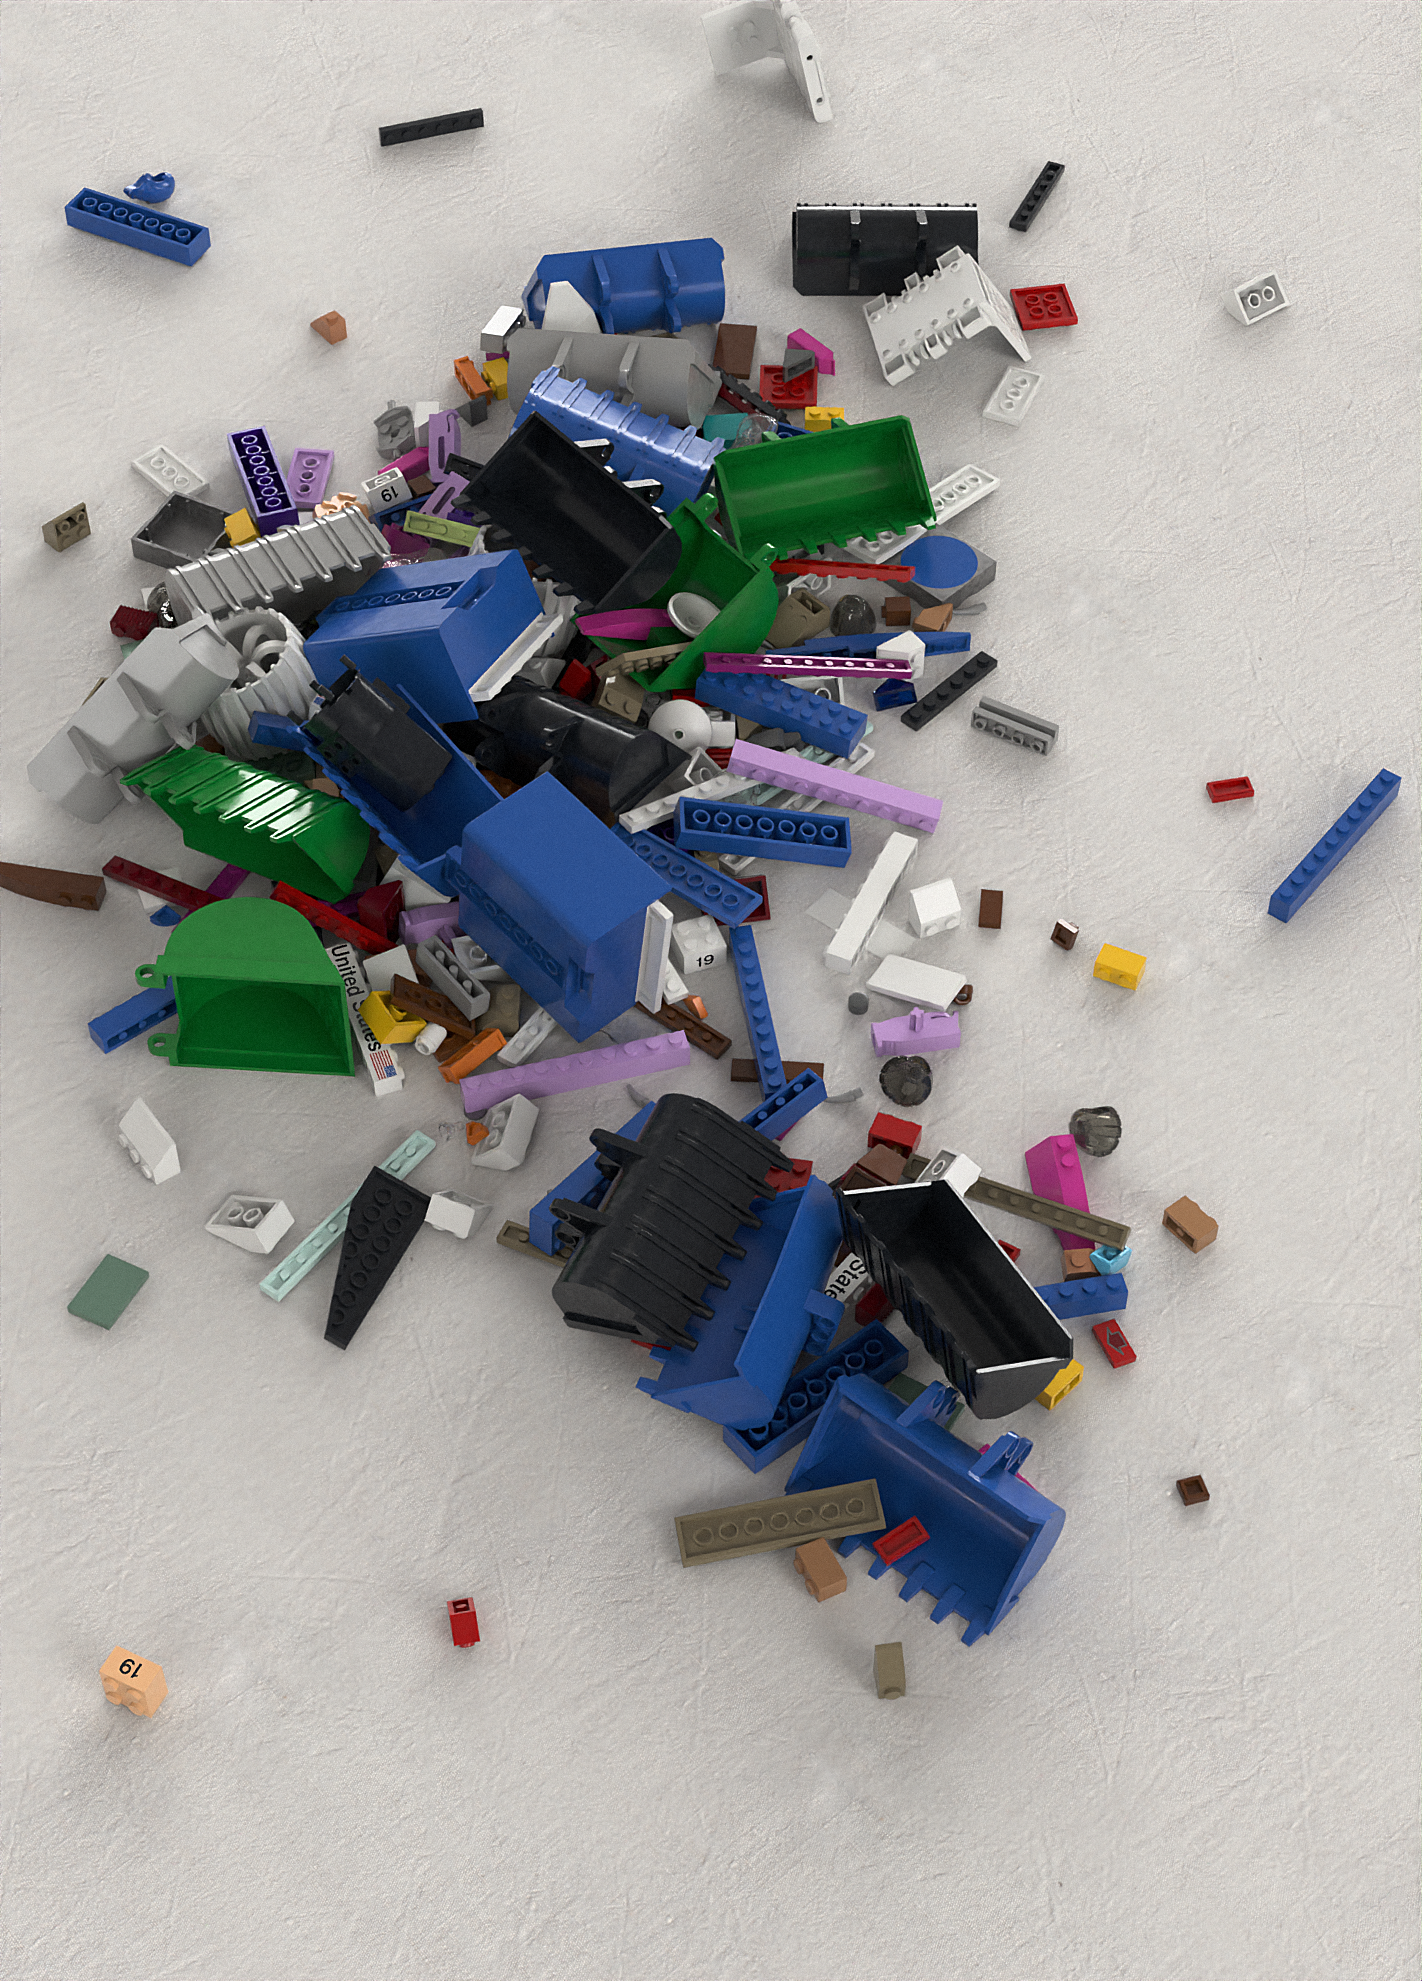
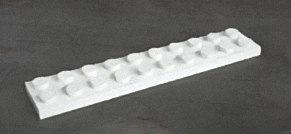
M968 464L930 488L929 492L937 521H934L935 524L941 525L1000 486V479ZM919 524L905 527L906 535L902 536L894 534L891 530L876 533L877 541L868 542L862 537L852 538L847 541L848 547H844V550L869 564H881L914 542L927 529Z

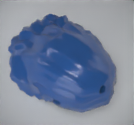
M167 172L159 173L156 176L146 173L135 183L125 187L123 192L131 199L148 201L154 204L169 199L173 194L175 180Z

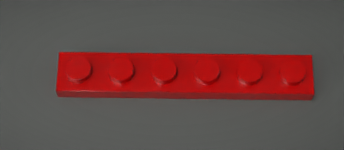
M281 880L270 894V899L292 907L317 926L334 933L337 937L343 938L354 944L357 948L363 949L372 955L381 954L398 947L397 944Z

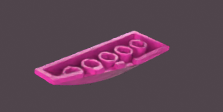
M667 609L616 610L584 616L575 620L582 635L647 640L651 627H676L671 621Z
M1073 1134L1049 1136L1025 1152L1027 1169L1034 1195L1090 1213ZM1052 1228L1054 1233L1058 1235L1063 1250L1084 1248L1096 1250L1095 1242Z

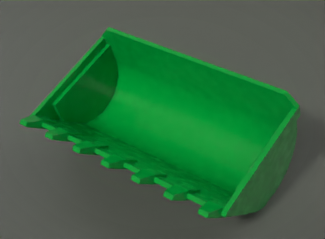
M903 415L849 425L843 419L837 417L831 419V429L783 439L773 431L762 432V443L724 450L713 458L715 492L726 538L730 546L748 561L767 543H771L778 549L777 559L781 561L788 559V551L803 549L809 554L818 553L817 545L833 543L838 548L848 547L846 539L862 537L868 542L877 541L876 533L891 530L894 534L902 536L906 535L905 527L919 524L927 530L936 529L934 521H937L910 418Z
M195 744L189 750L179 746L130 771L120 779V784L137 785L183 831L184 845L186 847L279 883L281 880L303 893L332 904L349 896L355 885L353 880L367 854L370 838L369 823L360 816L361 810L350 801L321 792L318 789L306 788L301 783L288 780L286 777L269 771L255 769L252 765L244 762L230 760L228 756L221 755L220 753H211Z

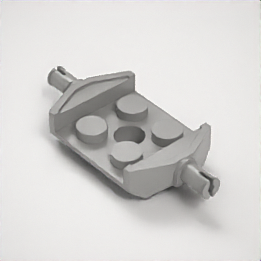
M390 400V402H387L388 410L374 420L379 438V448H376L381 457L386 459L393 457V461L401 457L404 451L413 448L415 444L413 414L408 406L396 407V402Z

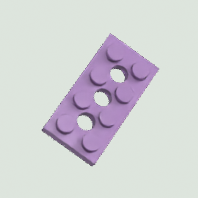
M295 448L286 481L296 507L314 509L316 505L322 504L334 460L333 450Z

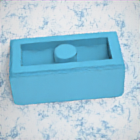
M1103 1245L1090 1254L1089 1258L1102 1276L1115 1274L1127 1265L1132 1250L1125 1246L1122 1252Z

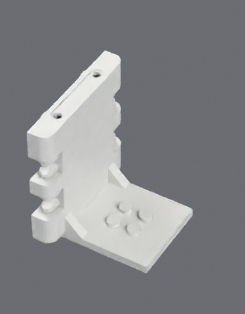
M741 0L700 16L716 76L766 57L783 59L790 73L795 76L797 86L802 95L806 97L808 107L815 120L822 123L833 119L828 100L831 95L828 87L825 86L819 60L821 51L815 42L814 34L806 20L804 21L795 0Z
M958 245L936 259L940 271L938 269L934 270L933 276L929 277L926 275L922 280L915 272L904 279L907 290L901 291L902 295L900 297L893 296L891 302L885 293H882L863 305L885 378L892 386L915 373L913 363L915 366H918L920 359L924 357L927 360L930 358V354L936 360L948 352L947 345L953 344V338L961 339L963 333L969 339L988 326H997L1025 362L1032 358L1014 309L969 253L965 255Z

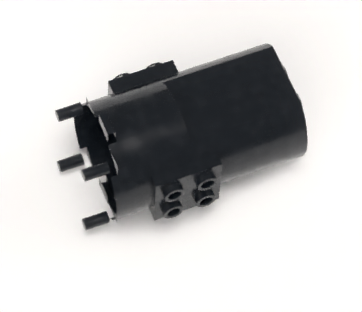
M344 654L339 661L348 670L329 687V690L323 685H319L315 680L309 684L320 696H324L325 699L319 706L322 710L318 714L315 712L310 720L302 726L321 741L316 749L338 767L343 774L351 778L357 773L400 812H405L433 790L435 782L444 774L445 768L453 755L406 714L410 706L394 693L386 683L382 682L378 677L370 682L359 672L360 669H355L357 665ZM290 710L286 715L298 726L304 722L293 710Z

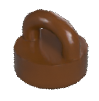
M964 985L958 994H966V999L960 1000L956 995L953 1002L957 1005L970 1003L973 986Z

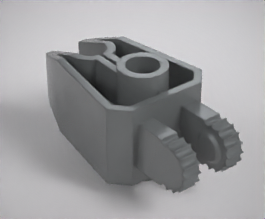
M780 728L754 734L745 740V742L779 752L793 747L798 752H801L805 747L799 733H784L783 729Z

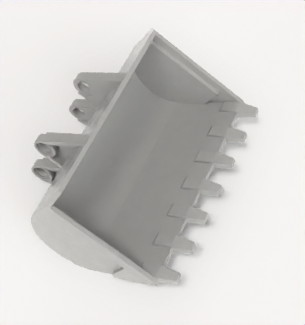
M518 328L508 338L506 351L510 353L507 371V392L511 409L516 415H518L527 394L531 390L532 382L542 370L546 371L551 366L560 369L557 376L574 383L577 379L582 378L587 380L585 389L599 395L608 389L615 392L613 401L627 407L636 401L642 404L641 413L655 419L663 413L670 416L669 425L685 428L691 425L696 427L697 430L703 424L709 407H713L722 384L720 371H713L697 354L688 339Z
M351 505L350 508L345 507L333 514L322 515L321 518L316 517L312 521L301 525L280 526L277 528L278 533L269 536L265 535L263 538H256L255 541L241 546L236 545L232 549L217 548L209 551V555L204 556L205 558L203 559L199 558L195 562L176 566L175 569H167L165 572V585L178 626L193 620L191 612L196 607H199L204 614H210L214 621L216 618L221 620L227 617L230 611L238 614L244 612V607L253 610L256 606H261L264 610L272 608L277 613H282L294 625L317 617L336 597L353 595L383 567L385 561L392 559L390 554L391 547L375 524H370L360 509L355 505Z
M196 607L191 612L193 620L174 629L154 628L27 765L29 783L39 792L42 790L46 792L60 807L74 817L91 824L100 823L124 797L131 803L138 804L146 794L137 785L125 786L120 784V779L130 771L164 755L176 742L182 748L189 750L196 742L197 719L240 675L235 661L225 646L227 642L210 614H204L199 607Z

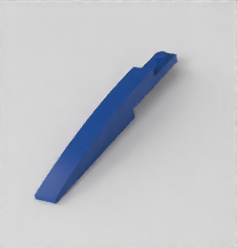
M905 632L804 640V646L767 650L765 655L876 659L877 646ZM913 632L925 644L924 657L970 651V632Z

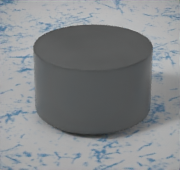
M855 992L849 996L848 1009L852 1014L862 1015L868 1011L869 998L866 994Z

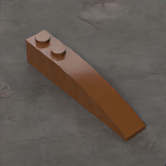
M0 862V887L34 900L64 907L99 911L107 892L104 877Z

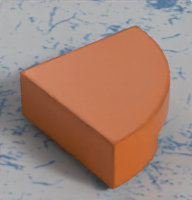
M688 995L687 998L682 999L689 1011L698 1019L702 1020L708 1016L700 996Z
M474 1121L467 1123V1143L474 1146L489 1135L488 1128Z

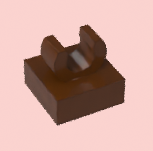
M1060 919L1056 922L1050 939L1068 951L1073 948L1079 927L1072 922L1067 923L1065 920Z

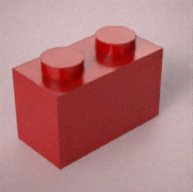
M878 1112L868 1132L867 1147L874 1148L878 1144H882L890 1149L891 1146L897 1145L903 1150L902 1157L908 1160L910 1153L915 1154L920 1144L922 1126Z

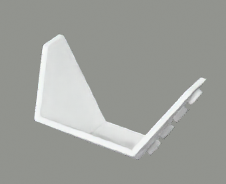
M568 281L550 284L542 330L602 334L594 310Z

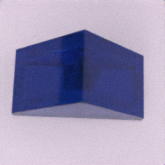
M888 678L872 692L877 712L918 702L914 683L905 680Z

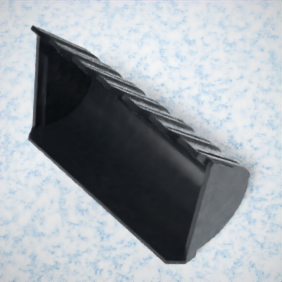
M797 203L796 212H792L793 287L801 296H879L882 293H885L886 296H901V291L907 290L904 279L915 272L922 280L926 275L929 277L933 276L934 270L938 269L940 271L936 259L957 245L965 255L969 253L979 265L978 212L976 203L971 205L969 203H964V205H949L948 203L943 205L941 203H936V205H921L920 203H916V205H913V203H908V205H892V203H888V205H885V203H880V205H864V203H860V205H857V203H852V205Z
M533 411L460 492V495L451 500L450 503L455 508L472 507L479 513L470 520L475 526H494L498 530V532L491 536L495 543L512 542L519 548L518 551L523 560H533L540 567L532 571L534 577L537 579L553 577L559 582L560 585L552 591L556 596L574 595L581 601L573 609L578 615L600 614L645 602L670 579L682 554L681 538L676 533L677 531L666 520L667 513L660 507H652L663 494V484L653 479L621 482L617 478L618 473L610 466L603 467L611 459V454L614 451V444L606 438L573 442L537 411Z
M516 674L511 677V681L506 683L501 688V691L491 700L473 702L478 712V719L450 722L451 741L460 751L474 757L477 762L476 769L478 771H481L483 768L491 770L495 774L509 779L521 787L526 786L548 771L609 829L619 821V815L629 812L684 761L691 760L692 758L689 753L652 730L636 726L628 720L612 716L604 710L586 705L575 698L562 695L551 688L536 684Z
M670 1093L658 1099L635 1141L600 1128H595L591 1133L589 1140L597 1147L596 1150L601 1153L595 1160L594 1165L602 1172L601 1175L612 1183L596 1210L567 1198H555L552 1201L549 1211L564 1222L558 1225L555 1236L573 1249L572 1254L552 1287V1296L564 1313L562 1319L570 1328L671 1348L677 1345L694 1352L699 1342L684 1330L685 1325L691 1314L707 1321L712 1319L715 1311L704 1303L700 1297L707 1284L724 1291L728 1289L731 1281L716 1269L722 1256L726 1254L740 1261L744 1259L747 1251L732 1239L740 1224L755 1231L760 1229L763 1221L748 1209L755 1195L772 1202L775 1201V1196L779 1192L768 1184L764 1178L771 1166L790 1172L794 1163L779 1151L781 1147L744 1121L738 1122L715 1105L699 1097L695 1098L685 1094Z
M948 1179L842 1191L841 1188L836 1189V1200L845 1244L856 1257L861 1259L866 1272L875 1283L882 1287L885 1297L896 1310L901 1312L906 1325L915 1336L922 1340L925 1350L934 1362L941 1365L946 1378L957 1391L962 1393L966 1404L978 1419H997L1021 1409L1042 1393L1060 1369L1067 1368L1073 1359V1337Z

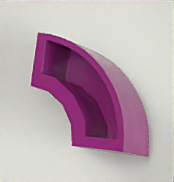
M392 523L391 526L384 524L381 534L391 547V555L412 564L424 562L430 544L425 541V537L418 534L412 536L402 531L403 527Z

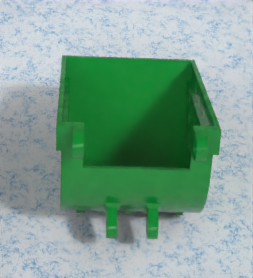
M711 493L704 494L695 504L686 497L666 518L677 531L676 533L682 541L681 558L670 579L645 602L619 609L665 610L672 596L677 593L687 592L709 600L720 610V613L668 667L665 668L663 665L655 670H651L649 667L647 670L639 673L636 670L629 673L648 692H665L667 689H696V681L705 669L703 663L704 652L755 654L767 637L777 614L779 595L777 587L772 580L775 575L769 566L777 558L778 549L771 543H767L749 561L706 524L705 520L718 505V499ZM576 613L569 621L578 628L575 623L576 618L593 614L578 615ZM586 635L611 659L623 653L648 649L646 640Z
M237 897L206 905L190 914L175 928L169 937L164 955H158L156 964H144L135 971L137 984L145 988L165 989L168 976H172L179 1018L176 1034L156 1033L150 1036L147 1041L149 1052L155 1056L169 1057L170 1066L355 1077L345 982L336 966L330 960L309 921L297 910L286 904L266 898ZM145 974H152V976L147 978L142 977ZM157 1043H164L163 1046H154Z

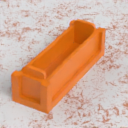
M468 356L455 359V376L470 399L474 400L485 395L487 406L491 405L490 399L493 398V390L487 387L475 369L474 362L470 361Z
M486 1028L442 1063L438 1069L446 1083L452 1081L455 1084H460L459 1079L466 1077L496 1051H501L503 1049L502 1046H505L507 1042L499 1028Z

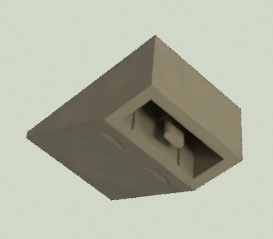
M803 587L788 596L778 607L774 623L765 641L776 649L800 646L804 643V640L811 639L830 626V608Z

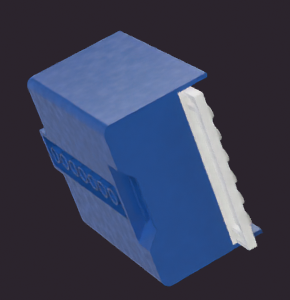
M512 549L381 568L353 595L336 597L316 617L320 628L305 641L303 651L319 685H323L328 690L348 670L339 661L345 654L357 665L355 669H360L359 672L370 682L378 677L388 687L401 684L436 724L478 719V712L473 702L491 700L498 694L501 688L511 681V677L522 669V665L532 658L533 653L542 647L545 640L555 636L554 631L564 620L561 613L546 615L519 551Z
M548 771L465 826L462 834V849L456 844L447 850L445 862V879L460 893L458 926L578 1043H582L636 1005L638 1001L653 1014L660 1011L674 916L658 900L672 890V887Z

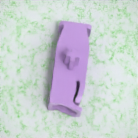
M448 409L438 414H429V467L432 475L430 481L436 489L449 478V475L443 473L449 453L461 456V432L456 420L460 418V414L455 409Z
M452 471L449 474V478L437 487L418 513L446 519L448 512L462 511L463 508H455L450 503L451 500L460 495V492L470 481ZM407 531V533L410 534V535H412V536H414L413 534H416V533H412V532H408V531ZM421 535L426 538L425 541L430 544L432 549L440 540Z
M459 902L423 906L408 912H399L398 933L402 943L405 945H409V943L419 944L436 935L441 941L443 940L449 949H452L451 939L468 936L458 926Z
M914 1007L908 1016L895 1017L878 1024L876 1022L871 1023V1039L876 1057H882V1055L903 1056L960 1047L961 1031L958 1027V1011H953V1016L950 1017V1014L945 1012L924 1013V1010Z

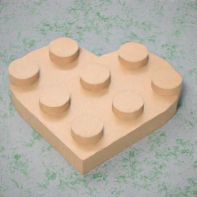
M340 492L338 496H333L330 501H323L321 505H316L312 514L313 519L316 517L321 518L322 515H330L341 511L342 508H350L351 505H355L370 523L367 505H362L357 501V496Z

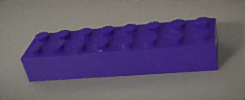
M260 426L227 433L230 455L260 536L278 533L277 528L283 525H300L296 504L266 427Z

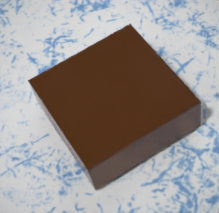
M1201 1474L1177 1480L1176 1486L1185 1506L1209 1500L1210 1494Z

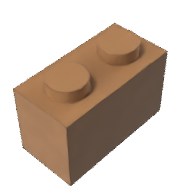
M1186 1195L1164 1210L1162 1224L1193 1253H1198L1216 1240L1219 1225L1214 1218L1203 1212L1199 1205L1191 1201Z
M824 1537L796 1548L795 1560H793L794 1567L799 1575L802 1574L804 1576L807 1591L810 1595L814 1594L818 1603L846 1591L847 1577Z

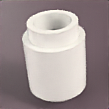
M429 1021L416 1038L415 1046L417 1050L425 1055L435 1052L447 1036V1031L445 1028Z

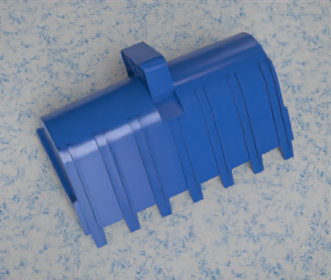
M810 1175L807 1186L779 1192L776 1194V1199L773 1202L762 1197L753 1199L748 1209L762 1220L763 1224L758 1231L740 1224L732 1238L747 1251L746 1256L740 1261L724 1254L716 1268L731 1281L730 1286L724 1291L707 1284L700 1297L704 1303L715 1311L714 1316L710 1321L691 1314L684 1327V1330L699 1342L694 1352H691L677 1345L672 1347L670 1351L653 1346L649 1357L664 1364L657 1381L639 1377L635 1388L650 1394V1398L683 1412H692L718 1424L731 1426L733 1429L747 1430V1428H758L772 1420L801 1351L815 1356H824L836 1334L845 1311V1305L841 1301L824 1294L843 1241L837 1200L832 1196L833 1190L825 1181L819 1180L816 1175Z

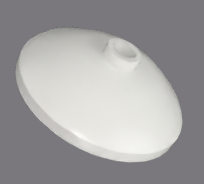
M687 592L675 594L667 605V611L673 624L681 632L694 639L720 613V610L709 600Z
M677 699L662 704L653 713L648 725L649 730L658 733L686 752L698 747L706 751L712 737V726L708 715L699 705L688 700ZM681 731L683 736L679 738L675 735V732Z

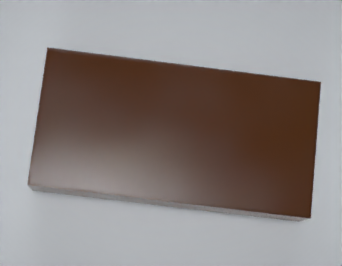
M981 889L978 927L1001 929L1003 891Z

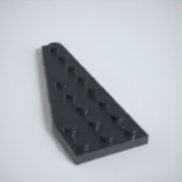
M375 1165L350 1204L324 1333L325 1340L343 1350H346L423 1225L431 1201V1197Z

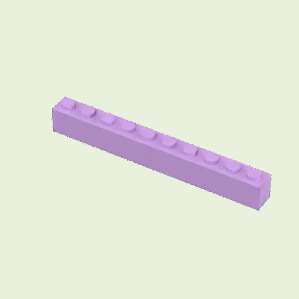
M739 739L735 740L726 770L736 775L934 833L943 804V801Z
M684 1030L467 1077L459 1079L461 1099L466 1113L485 1108L489 1109L519 1093L527 1100L686 1066L690 1065V1046Z

